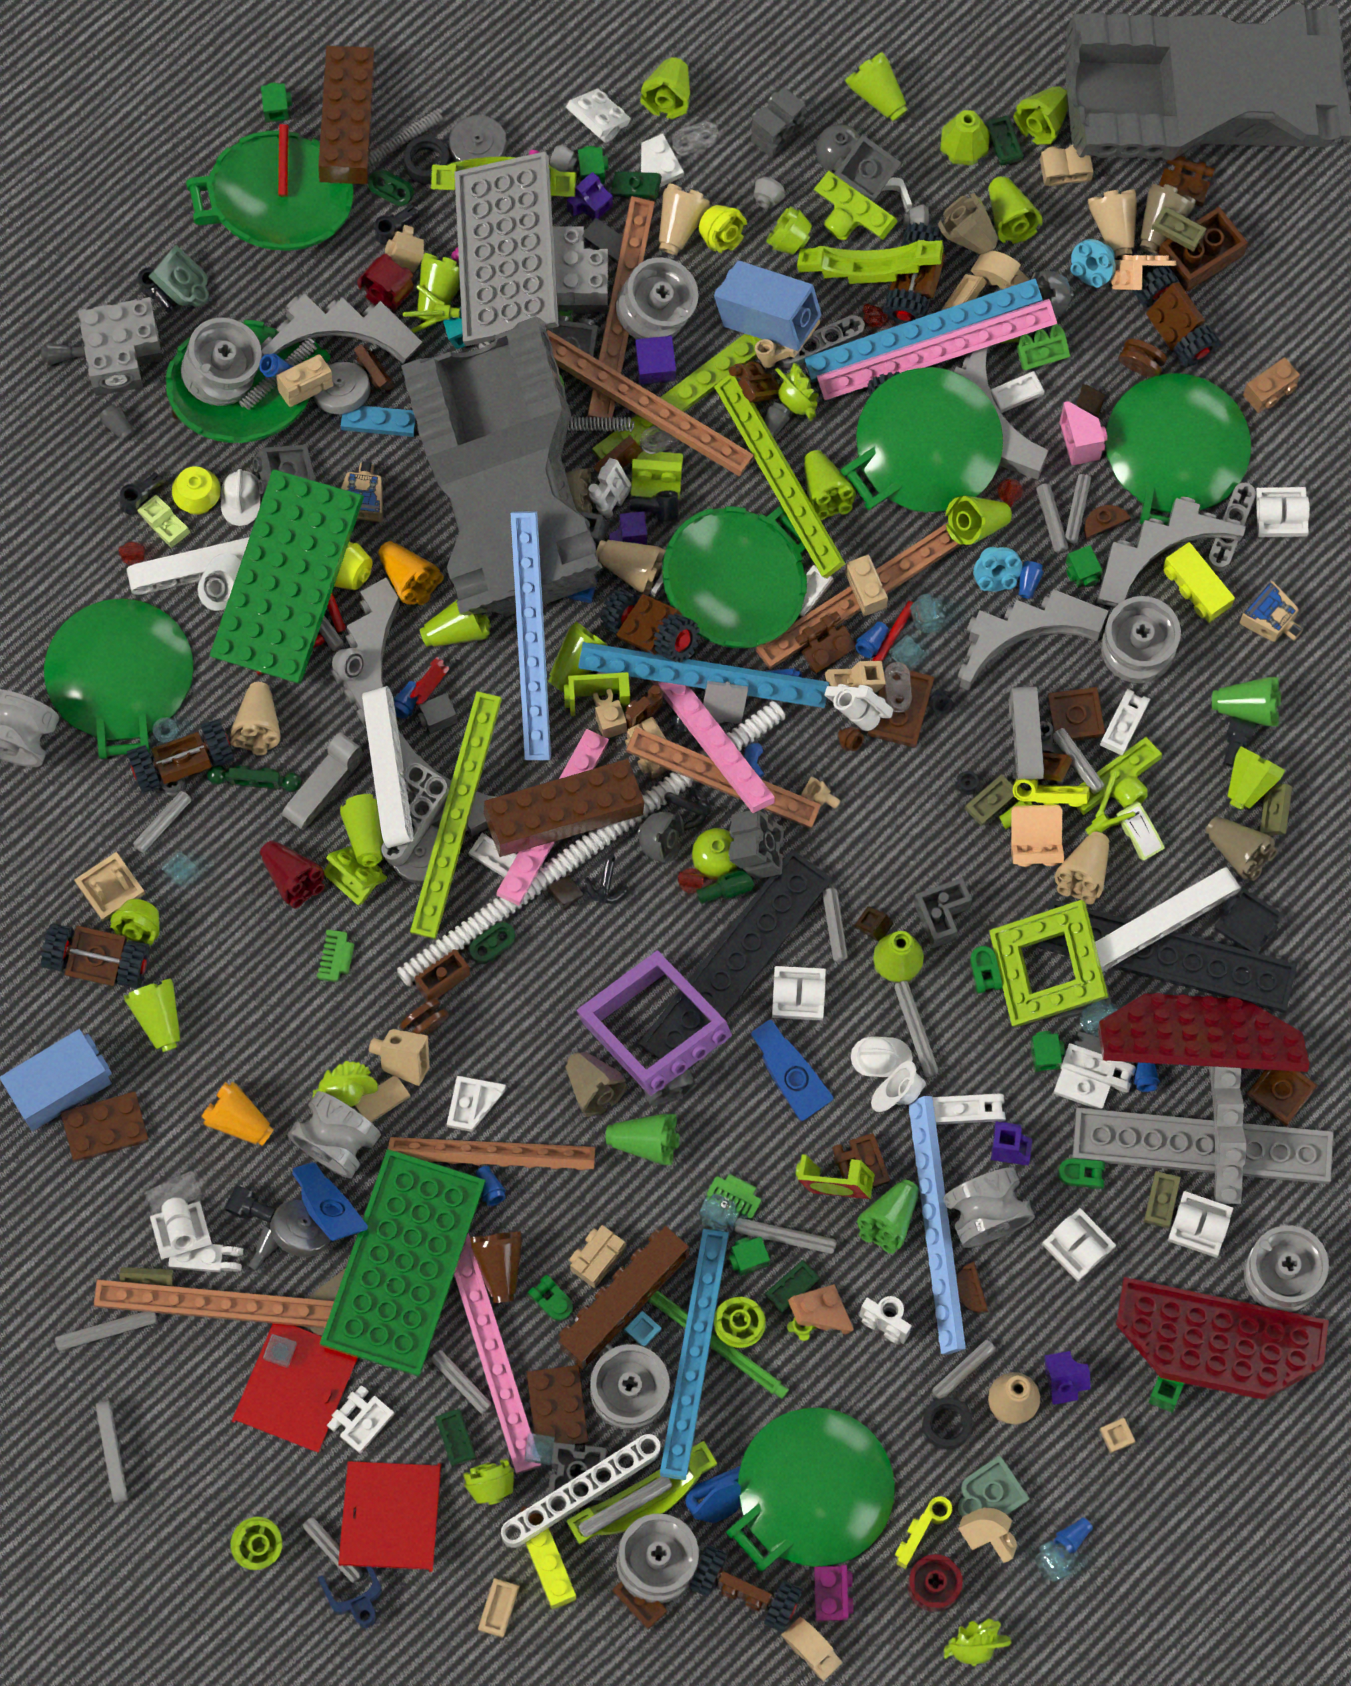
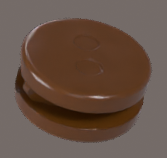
M1127 339L1118 359L1128 369L1146 377L1160 375L1162 371L1160 366L1165 365L1167 357L1160 349L1145 341Z
M434 998L409 1014L400 1023L399 1027L402 1031H408L416 1027L411 1033L427 1036L448 1018L449 1014L445 1009L438 1012L435 1011L441 1003L437 998Z

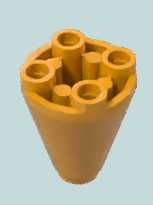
M388 541L378 551L380 561L399 599L407 605L416 603L419 605L426 604L431 597L430 594L444 579L443 574L436 565L397 543Z
M232 1081L229 1085L225 1082L216 1094L219 1097L215 1105L210 1103L201 1115L205 1119L203 1124L236 1138L263 1146L274 1129L269 1126V1121L236 1083Z

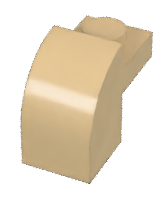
M988 251L987 253L980 254L970 270L975 276L983 277L987 282L986 286L998 285L1002 290L1030 280L1019 270L1020 263L998 251Z
M859 661L852 669H828L825 673L826 682H829V686L838 687L839 684L849 687L865 685L872 688L873 692L876 693L886 684L882 661Z
M981 1508L962 1517L958 1529L972 1550L991 1542L1003 1563L1013 1559L1017 1543L1014 1536L1008 1533L1012 1520L1005 1513L994 1508Z
M801 1617L781 1634L793 1651L807 1662L822 1681L842 1664V1661L834 1653L832 1646L813 1626Z

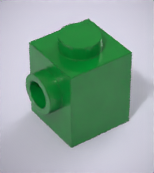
M269 83L261 86L265 122L289 120L288 107L292 106L291 92H286L285 83Z
M587 146L583 149H578L580 180L583 181L593 172L599 177L601 184H605L604 170H609L608 157L603 156L602 147Z
M1091 545L1067 555L1066 565L1068 568H1066V572L1070 581H1075L1077 588L1084 585L1085 587H1091L1099 582L1103 570Z
M1041 1031L1036 1033V1036H1032L1030 1043L1034 1072L1059 1070L1062 1064L1061 1056H1065L1064 1042L1059 1041L1058 1033L1051 1034V1031Z
M761 1236L752 1240L749 1237L740 1239L735 1242L736 1246L732 1247V1255L729 1256V1260L733 1270L738 1269L740 1276L770 1266V1258Z
M1158 1376L1148 1403L1173 1413L1184 1383L1163 1379Z

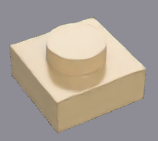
M1125 1418L1100 1428L1110 1453L1135 1443Z

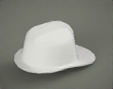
M238 469L236 472L228 475L223 481L221 489L222 515L232 525H248L257 517L261 494L258 489L259 480L251 472Z
M225 553L214 557L199 580L198 596L202 604L208 609L218 611L226 608L241 564V560L235 555Z
M890 1037L863 1038L855 1044L851 1053L852 1065L856 1071L870 1077H889L900 1064L905 1061H912L913 1059L911 1050L906 1043L900 1039Z
M905 1061L900 1064L893 1074L876 1089L871 1101L872 1108L876 1112L886 1111L895 1104L909 1105L918 1098L926 1082L916 1073V1066L912 1061Z

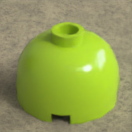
M723 828L705 830L698 836L693 845L692 860L694 867L709 879L717 880L718 876L733 872L738 868L729 858L730 843L734 841L730 831Z

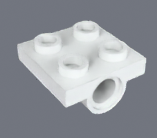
M598 88L569 100L566 106L572 114L604 143L610 142L621 128L628 126L631 120L622 108L614 104Z
M1306 487L1256 488L1258 537L1308 536L1309 499L1306 497Z
M839 684L838 687L827 686L825 696L834 703L835 708L864 731L874 729L878 725L880 718H891L893 708L885 702L884 698L877 696L873 689L868 686L849 687Z
M775 966L772 1018L823 1020L826 969Z
M1184 1191L1168 1241L1217 1258L1229 1226L1233 1207Z
M171 1198L162 1205V1213L150 1216L161 1259L212 1244L200 1201L187 1205L186 1201L182 1198Z
M1081 1208L1072 1216L1066 1218L1042 1243L1077 1281H1080L1116 1247L1112 1240Z
M885 1297L879 1304L866 1298L861 1306L859 1317L862 1318V1323L875 1330L877 1327L885 1332L884 1336L893 1343L899 1341L904 1344L912 1326L902 1320L904 1306L896 1297ZM890 1311L894 1313L895 1316L887 1317L885 1316L884 1312Z

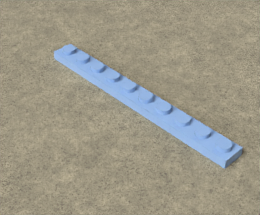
M515 511L510 514L525 760H550L551 743L537 511Z
M923 1096L909 1104V1115L941 1354H952L964 1350L966 1347L948 1212L943 1201L945 1189L932 1096Z

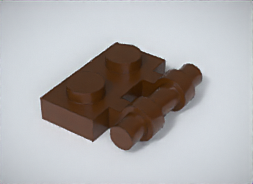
M1182 155L1173 160H1167V164L1175 166V169L1173 171L1164 168L1159 186L1164 187L1165 184L1178 189L1177 194L1195 199V205L1202 207L1210 186V182L1202 180L1203 175L1213 177L1215 168L1206 166L1207 163L1201 161L1196 163L1187 160ZM1182 169L1196 172L1195 177L1181 173Z
M756 361L748 362L747 364L737 363L729 368L731 376L741 378L738 384L742 389L743 395L750 402L779 398L780 386L771 373L766 374L764 372L762 363Z
M837 611L829 616L826 614L821 617L820 622L811 628L809 626L806 627L800 635L795 637L799 646L806 642L808 643L809 647L801 652L814 673H818L855 648V643L846 627L843 625L836 629L834 627V624L841 620ZM825 630L827 635L817 641L816 635Z
M653 685L649 689L648 697L644 696L639 701L635 699L627 706V730L637 724H641V722L650 718L662 707L663 691L658 685Z
M874 1133L849 1140L851 1151L844 1153L841 1144L832 1147L835 1155L833 1160L835 1166L839 1167L842 1175L841 1179H848L850 1169L848 1162L853 1159L861 1160L875 1174L873 1188L890 1183V1178Z

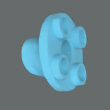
M1086 239L1077 244L1073 249L1070 269L1074 276L1079 277L1084 283L1096 288L1101 287L1113 278L1116 270L1115 253L1110 246L1095 239Z
M989 547L981 553L974 566V578L983 591L1009 590L1017 584L1022 571V562L1018 554L1012 549Z

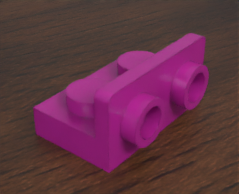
M847 1564L837 1567H814L816 1622L848 1621V1614H853V1598H848V1587H852V1571H847Z

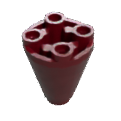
M274 840L263 845L260 850L262 861L286 904L297 909L312 895L316 896L323 891L325 885L322 882L325 872L319 864L279 842L276 843Z

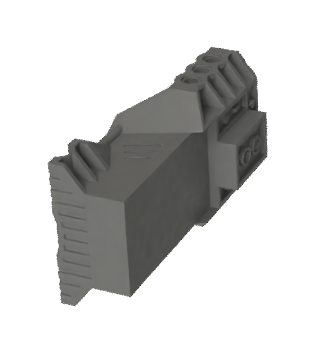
M1292 4L1266 24L1236 23L1219 14L1172 17L1147 14L1130 16L1122 13L1106 15L1104 13L1074 14L1067 26V43L1064 53L1070 127L1072 131L1071 138L1074 149L1077 150L1078 156L1083 158L1085 155H1092L1100 158L1118 156L1123 159L1133 157L1154 159L1162 157L1167 160H1173L1197 144L1328 147L1336 139H1342L1343 142L1349 143L1351 140V116L1349 114V96L1344 75L1343 44L1339 28L1338 6H1325L1321 9L1310 10L1306 9L1304 5Z
M537 316L518 322L513 329L495 335L496 339L494 342L483 348L464 353L447 352L434 358L417 359L401 365L426 457L439 487L450 498L459 530L447 570L457 592L459 613L463 616L492 611L505 617L516 614L511 512L537 511L543 604L597 586L594 573L602 569L596 555V544L589 530L590 523L575 509L560 454L563 452L571 411L566 402L565 390L559 377V369L546 331V323Z

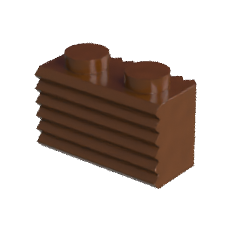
M452 949V952H448V955H444V958H440V961H436V964H432L427 970H423V973L419 972V976L415 975L416 987L427 1001L439 998L470 976V967L456 949Z

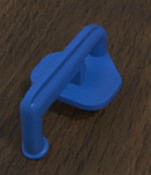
M741 1466L701 1482L690 1490L686 1496L685 1503L695 1519L716 1523L730 1517L739 1509L741 1486L738 1483V1474ZM704 1498L700 1504L697 1502L698 1500Z

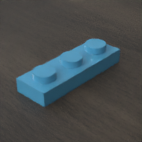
M360 406L354 411L344 413L341 420V430L414 437L416 425L413 410Z

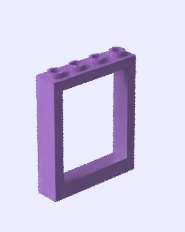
M658 950L577 1009L583 1025L650 1096L662 1090L665 1085L683 1074L689 1067L703 1059L709 1052L732 1036L726 1020ZM666 974L711 1022L646 1070L601 1021Z

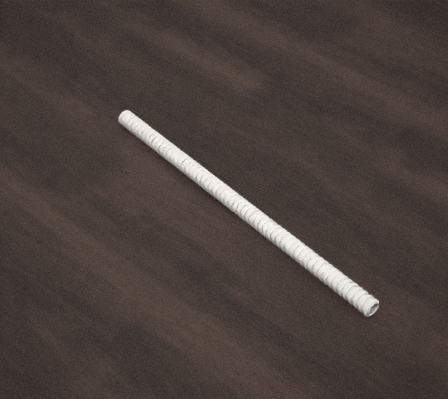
M771 701L770 706L766 705L763 707V711H757V715L753 714L751 719H746L745 724L740 723L738 729L733 728L732 733H726L739 751L742 750V746L747 747L748 742H754V738H759L761 733L765 734L767 732L766 729H772L773 724L777 725L779 720L783 721L785 719V713L779 704ZM704 750L701 751L702 755L709 757ZM670 773V777H665L663 782L659 781L657 783L658 786H652L651 791L646 790L645 795H642L645 802L642 816L595 829V831L591 830L588 832V836L583 835L582 840H576L575 845H569L570 849L565 848L562 854H557V858L553 857L550 859V863H544V867L539 869L521 904L526 905L528 899L533 900L535 894L540 895L541 890H547L548 885L560 880L559 877L561 876L565 877L566 872L571 873L573 867L578 868L579 863H585V859H590L591 854L596 855L598 849L603 850L604 845L608 846L611 840H617L616 837H621L623 835L622 832H628L629 827H635L636 822L640 823L642 818L646 819L649 813L653 814L654 809L659 810L661 804L666 805L667 801L664 799V795L667 792L679 795L680 791L684 792L686 790V786L691 787L692 782L696 783L697 781L678 773ZM501 897L499 899L495 898L493 900L494 903H488L487 908L482 907L480 909L481 912H475L473 918L468 917L467 922H461L462 926H456L455 931L450 930L448 936L443 935L441 941L439 939L436 940L435 945H429L430 948L428 950L425 948L422 954L418 953L416 955L417 958H411L410 963L405 962L403 968L398 967V975L407 986H413L412 982L415 981V975L419 976V972L423 973V970H427L432 964H436V961H440V958H444V955H448V952H452V949L463 950L464 945H470L471 940H475L478 935L480 936L484 931L490 929L489 927L494 926L496 922H502L503 917L508 918L510 912L513 914L516 908H522L521 904L518 906Z

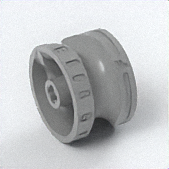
M660 257L645 260L633 270L618 293L616 313L619 322L636 339L671 335L674 338L696 309L698 303L697 284L692 274L683 265L672 259Z
M214 318L200 324L191 335L182 361V379L187 389L196 398L211 405H230L241 400L251 389L253 379L259 368L262 351L258 338L248 326L230 318Z
M1147 596L1132 597L1119 603L1109 615L1101 643L1102 657L1109 670L1117 677L1132 683H1147L1158 679L1166 673L1172 665L1181 636L1180 623L1176 614L1164 602Z
M0 689V759L26 767L41 766L47 752L41 748L40 738L43 734L55 732L59 721L58 714L47 705L33 698Z
M318 1091L308 1105L312 1109V1119L305 1123L297 1121L289 1131L288 1137L296 1146L317 1162L341 1176L352 1178L355 1171L360 1167V1163L356 1159L357 1151L361 1147L373 1148L381 1133L370 1121L353 1108L327 1093Z
M1003 1168L978 1176L952 1189L943 1197L947 1208L957 1209L961 1212L960 1219L955 1223V1229L964 1248L976 1247L1002 1238L1024 1227L1035 1218L1029 1202L1019 1201L1014 1196L1013 1191L1020 1183L1014 1168Z
M1297 1226L1275 1227L1259 1238L1246 1259L1244 1267L1246 1287L1250 1295L1261 1306L1288 1312L1300 1310L1314 1299L1326 1281L1329 1270L1327 1252L1320 1240L1308 1230Z
M622 1345L607 1351L596 1363L592 1371L590 1383L591 1400L598 1415L609 1425L624 1430L640 1429L654 1422L666 1406L670 1388L668 1371L663 1361L651 1350L638 1345ZM626 1385L634 1386L631 1391H627Z
M651 1514L636 1520L625 1531L620 1542L617 1556V1572L620 1581H622L629 1593L634 1597L645 1599V1602L659 1601L660 1603H665L678 1598L689 1587L697 1568L699 1559L697 1540L685 1523L671 1515Z

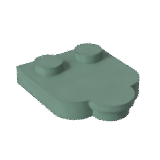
M175 245L149 277L177 304L181 306L191 304L194 307H202L207 303L209 297L208 290L205 287L208 281L207 275L185 252Z
M999 1455L963 1481L961 1489L964 1497L959 1501L958 1510L962 1517L981 1508H994L1009 1515L1028 1502L1030 1498Z

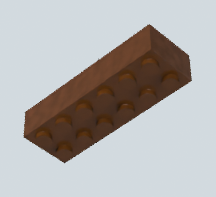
M326 46L318 165L319 182L368 184L375 67L374 48Z
M625 759L485 800L484 816L498 855L503 857L642 816L645 802L629 760Z
M667 1226L662 1230L657 1228L648 1238L650 1243L644 1249L640 1247L634 1252L630 1258L632 1262L626 1269L622 1266L613 1275L614 1281L608 1288L603 1286L595 1295L596 1301L590 1307L585 1305L577 1314L579 1319L572 1326L568 1324L560 1332L559 1336L561 1338L558 1340L560 1349L582 1370L597 1357L690 1256L689 1246Z

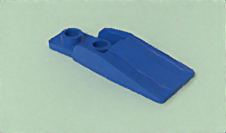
M772 1020L766 1021L751 1032L752 1038L764 1054L762 1058L773 1081L800 1121H804L833 1100V1096L811 1066L794 1046L783 1037Z
M311 1162L293 1168L292 1174L302 1187V1200L309 1215L330 1240H337L368 1229V1225L351 1203L324 1176L316 1163Z

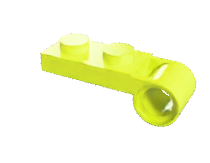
M1016 779L1013 786V794L1020 801L1043 803L1044 805L1068 803L1069 806L1078 807L1087 804L1090 797V786L1038 785V779ZM1027 783L1031 786V790H1023L1019 784Z
M945 1497L933 1498L920 1519H913L907 1531L911 1534L908 1542L902 1541L895 1553V1556L899 1557L897 1565L906 1569L930 1522L943 1524L949 1519L952 1505ZM937 1504L943 1505L947 1513L942 1517H938L933 1513L932 1507Z

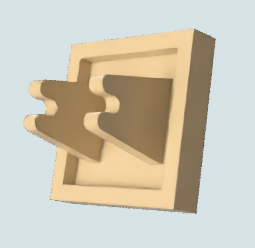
M117 852L74 879L103 922L109 919L125 901L139 899L145 895L144 890Z

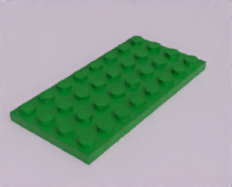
M272 470L209 655L210 657L301 685L364 496L278 470Z
M387 1149L363 1220L368 1225V1229L359 1232L356 1237L320 1341V1346L420 1377L486 1180Z

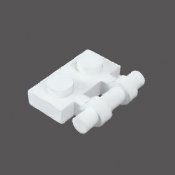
M612 458L608 459L605 466L599 472L597 477L600 481L599 486L597 484L589 486V496L594 503H597V510L605 518L613 516L612 509L614 506H621L631 490V483L618 460Z
M362 1385L355 1393L351 1392L347 1397L349 1400L340 1410H336L331 1415L333 1418L327 1424L333 1432L340 1425H343L346 1429L340 1437L359 1454L363 1452L395 1414L375 1396L367 1404L363 1398L369 1391ZM357 1406L361 1409V1412L351 1421L347 1417Z

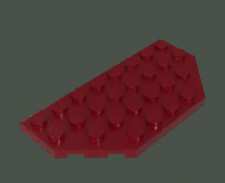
M1145 993L1100 1020L1098 1025L1103 1061L1308 1072L1309 1059L1303 1032L1255 1004L1242 1001L1236 997L1218 998L1212 996H1188L1184 994Z
M1127 1277L1123 1278L1116 1326L1160 1378L1262 1400L1268 1399L1322 1368L1329 1320Z

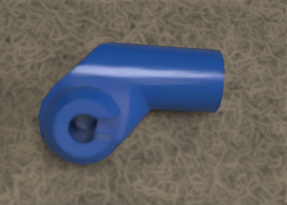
M750 743L745 748L744 758L756 774L762 778L764 772L757 764V760L761 753H763V748L759 743Z

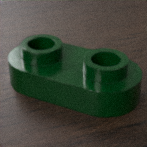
M377 170L368 178V186L374 194L397 206L408 204L414 197V189L409 182L386 170ZM380 178L385 180V185L381 183ZM401 189H404L406 195L401 193Z
M499 922L473 940L469 949L472 960L478 964H487L511 947L515 942L514 928L506 922ZM506 934L508 937L502 941L498 939V936ZM480 949H486L487 953L485 955H479L478 951Z

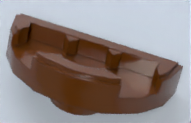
M1104 505L1097 507L1086 519L1084 529L1086 540L1131 521V517L1118 506Z
M971 1262L965 1265L957 1276L959 1302L970 1311L988 1313L975 1262Z

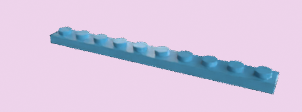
M1032 279L808 356L804 359L813 383L818 381L817 375L1041 302L1043 299L1036 279Z
M586 642L582 643L578 666L580 669L604 673L628 672L629 677L706 689L707 681L730 682V684L748 686L747 696L821 708L825 707L827 698L825 692L827 686H829V682L691 659H683V662H674L659 654L653 655L647 652Z
M703 1229L660 1477L687 1480L729 1232Z

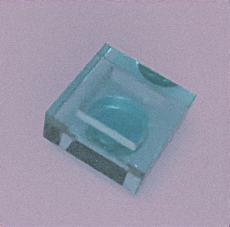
M906 635L889 650V654L903 669L908 670L924 655V651Z
M181 851L162 867V870L180 888L199 871L198 867Z
M271 1334L263 1360L289 1368L297 1342Z
M529 1433L526 1440L524 1461L550 1465L552 1463L555 1437Z

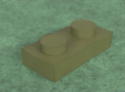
M1164 206L1152 224L1151 229L1194 252L1206 233L1207 228Z
M1001 774L965 806V810L982 827L1015 798L1013 785Z
M1274 785L1265 793L1260 827L1261 833L1269 836L1286 834L1292 793L1290 785Z
M1155 1171L1144 1218L1145 1223L1165 1228L1170 1227L1181 1177Z
M121 1267L120 1282L173 1287V1270Z

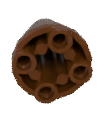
M521 1231L470 1237L473 1254L489 1295L493 1297V1303L513 1301V1294H516L522 1246Z

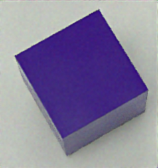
M672 335L635 339L639 385L675 381L676 366Z

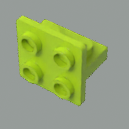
M652 451L640 453L638 458L633 459L631 497H653V495L660 491L671 490L678 493L679 500L683 454Z
M352 846L329 853L326 857L330 862L324 869V875L358 906L365 902L376 885L385 882L387 876L382 873V869L378 865L365 867L359 864Z

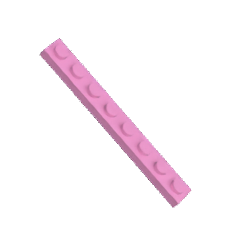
M651 680L654 685H658L662 689L665 700L750 811L755 813L774 804L775 797L692 689L685 685Z
M586 729L560 778L594 769L604 753L609 739ZM554 842L518 852L497 890V896L520 906Z

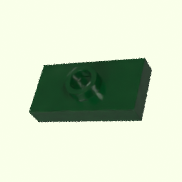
M1009 115L986 121L985 126L990 132V139L1000 166L1023 160L1024 155Z
M615 171L611 195L613 197L631 198L633 196L637 198L658 199L662 176L660 173Z
M802 1260L766 1291L764 1295L782 1314L790 1307L788 1300L791 1297L806 1293L820 1281V1277Z
M460 1408L435 1416L451 1467L477 1459Z

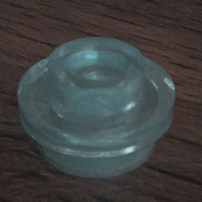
M164 717L154 723L153 735L158 741L167 743L176 738L178 727L174 720ZM165 726L170 728V732L166 735L161 733V728Z

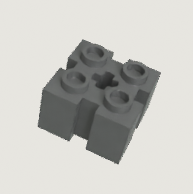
M785 87L778 93L774 92L768 99L767 103L769 105L767 107L764 106L763 109L758 108L751 118V141L771 158L785 146V143L790 138L792 139L804 127L805 117L803 115L805 114L806 104Z
M760 810L755 813L745 811L732 814L730 835L734 841L730 843V861L739 868H743L754 879L782 874L783 856L779 851L780 847H783L784 828L775 821L768 822V816Z
M554 1443L552 1469L558 1470L557 1475L550 1474L548 1495L573 1480L574 1476H570V1474L575 1473L576 1469H581V1474L605 1460L607 1448L585 1446V1452H577L573 1444ZM605 1470L600 1471L599 1474H605ZM597 1473V1475H596L597 1480H598L599 1482H602V1483H603V1479H598V1473ZM578 1485L574 1489V1494L583 1497L588 1494L589 1489L585 1485ZM602 1494L587 1504L597 1505L601 1503ZM556 1499V1500H554V1501H563V1502H565V1501L562 1500V1499Z

